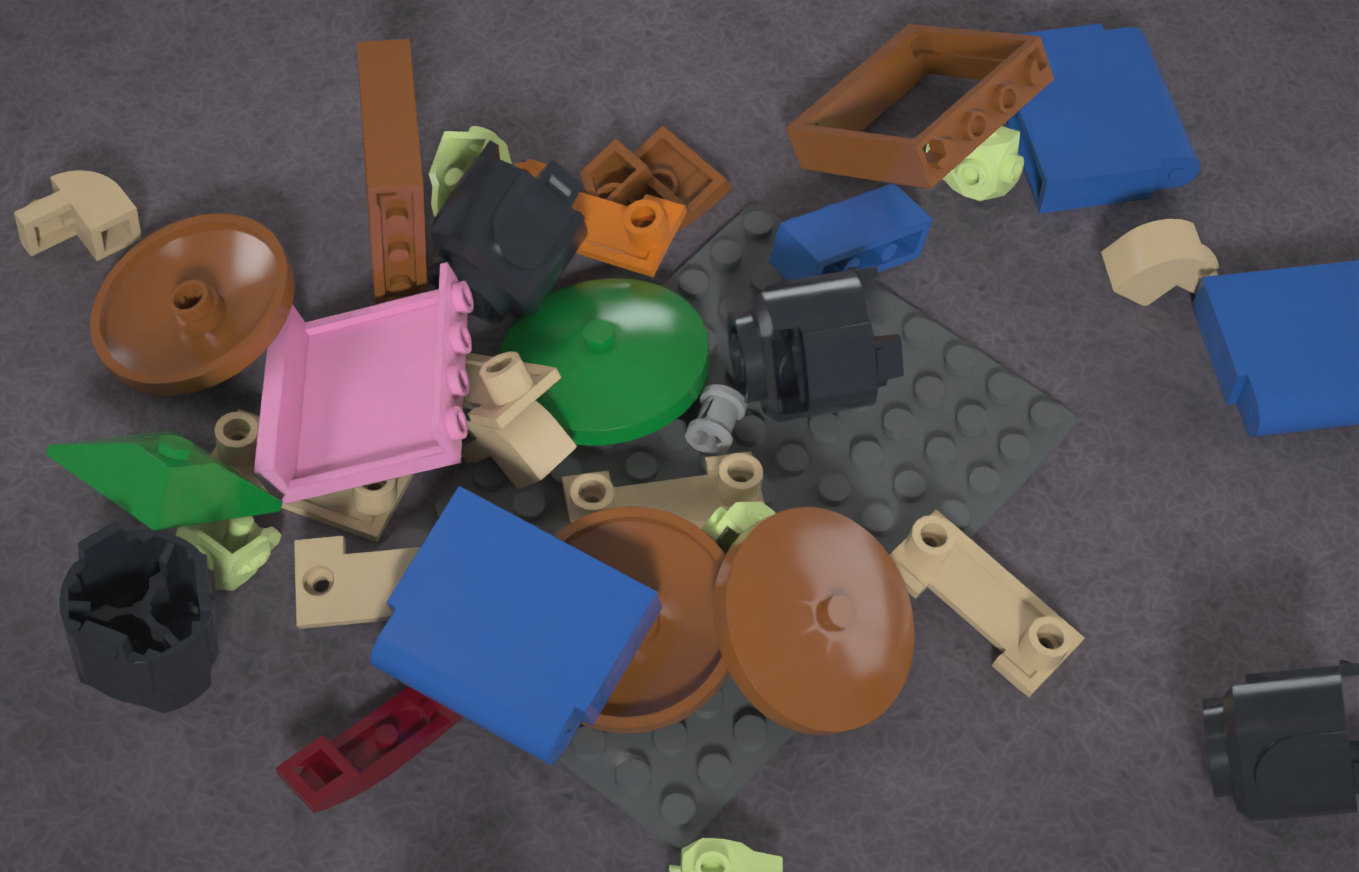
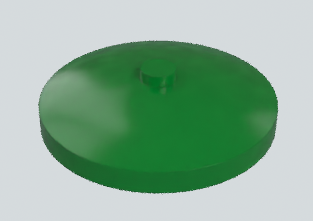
M612 278L586 281L549 294L535 314L519 316L506 333L499 354L515 351L519 353L523 362L557 368L561 378L538 397L536 401L555 418L576 445L597 446L623 443L649 435L665 427L681 416L698 398L704 388L710 370V350L707 331L700 315L693 306L667 288L634 279Z

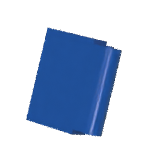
M1102 23L1019 33L1041 37L1054 77L1052 82L1005 123L1007 128L1020 131L1018 155L1024 158L1023 171L1039 214L1150 199L1153 196L1154 190L1180 187L1189 183L1197 176L1200 171V163L1145 33L1141 29L1126 27L1104 30Z
M1359 260L1202 277L1192 309L1226 405L1237 404L1244 427L1250 437L1359 425Z
M459 486L386 603L393 613L373 646L370 664L544 763L553 765L567 748L582 721L591 726L594 725L663 607L657 591Z

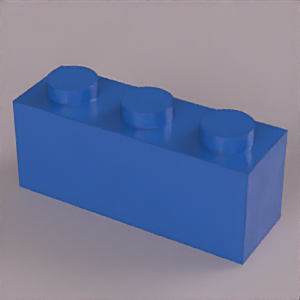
M895 183L875 190L865 191L861 195L836 204H829L822 209L797 218L793 217L780 223L775 234V242L768 262L787 281L846 271L850 267L863 269L877 266L878 272H882L920 257L933 219Z

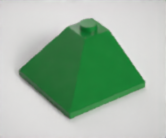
M176 430L50 444L46 451V455L154 531L280 512L283 501Z

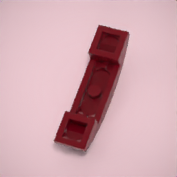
M408 686L333 740L329 741L324 735H321L276 767V774L313 813L326 810L357 796L390 776L445 734L462 716Z

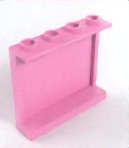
M448 262L440 264L439 289L309 322L303 320L292 304L284 326L267 348L254 475L269 493L283 501L282 504L461 463L462 439H465L468 434L463 405L464 396L468 395L470 391L465 362L466 354L470 353L472 348L471 337L467 328L468 313L473 311V298L468 284L465 281L460 282Z

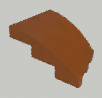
M663 125L634 153L617 139L613 140L580 171L585 192L592 196L629 206L635 201L642 200L645 194L685 205L687 213L678 231L693 223L732 190L725 177Z

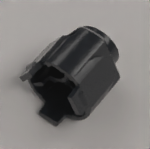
M489 140L482 152L473 159V162L434 219L430 235L435 259L427 269V279L435 289H439L440 264L448 262L460 282L465 281L470 288L473 298V311L469 314L495 324L501 323L508 311L520 316L535 314L588 235L587 226L584 222L585 217L581 212L572 208L584 184L554 160L549 161L535 178L519 167L500 160L499 145Z
M877 266L863 269L850 267L846 271L778 282L765 287V291L761 292L749 304L746 310L728 313L727 336L730 359L738 392L744 397L745 404L760 401L763 413L778 423L873 406L877 400L878 387L886 386L889 379L904 376L901 337L899 334L874 336L868 305L861 286L862 284L872 283L879 278Z
M117 521L110 523L78 542L79 560L73 563L63 580L59 605L75 671L80 682L116 700L144 706L162 714L180 709L200 697L211 686L210 668L219 655L215 573L210 569L207 554L199 552V549L187 540L170 533L154 530H135L124 533ZM148 649L145 655L140 654L143 650Z
M1339 660V665L1245 674L1246 683L1233 684L1223 697L1203 698L1205 737L1214 797L1234 796L1237 812L1250 822L1357 813L1356 794H1359V740L1349 741L1341 677L1359 675V663Z

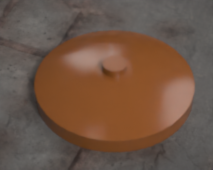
M226 213L205 214L186 218L163 227L129 250L103 281L95 298L90 319L91 339L96 353L117 380L138 392L157 396H176L213 387L249 366L270 346L281 331L290 313L295 294V275L292 263L279 240L268 228L244 216Z
M623 506L596 511L577 519L558 531L554 537L657 591L663 607L594 725L591 726L584 721L581 724L606 732L642 733L675 724L703 707L714 697L730 675L718 645L713 615L715 585L720 567L726 556L717 543L695 524L678 515L642 506Z
M817 507L791 508L768 516L747 528L732 544L718 573L714 592L713 615L716 637L723 660L730 675L744 696L761 713L775 723L795 732L815 736L833 735L862 727L882 715L893 704L907 680L915 643L914 618L910 598L899 570L884 547L866 529L853 520L831 510Z

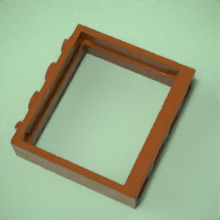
M908 24L786 127V131L800 167L804 170L931 189L1052 82L1054 77L1040 36ZM928 74L981 80L915 139L862 132ZM929 144L930 150L924 154L923 147Z
M410 39L357 42L365 182L375 305L427 292L424 187Z

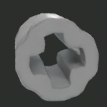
M712 384L703 389L700 396L702 407L696 420L690 422L685 438L694 449L707 455H726L733 441L731 432L737 420H741L744 417L748 404H745L744 397L733 388L721 384Z

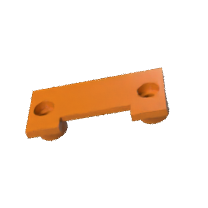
M527 158L526 162H519L513 165L536 178L547 164ZM579 192L572 208L581 212L585 217L584 222L587 226L588 235L576 254L654 277L687 213L685 205L645 194L642 200L625 206Z

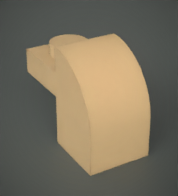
M67 171L51 176L53 194L35 200L14 212L21 244L30 256L77 235L95 260L98 261L142 239L136 206L115 181L105 175L92 171Z
M1163 219L1143 224L1127 232L1101 251L1113 291L1142 306L1151 304L1176 285L1196 295L1202 277L1218 275L1216 270L1219 268L1216 256L1206 245L1201 244L1194 223L1187 220Z
M535 400L502 429L473 424L469 417L466 421L470 436L462 443L461 456L468 463L471 461L476 463L491 456L516 488L521 489L541 481L577 446L555 418Z

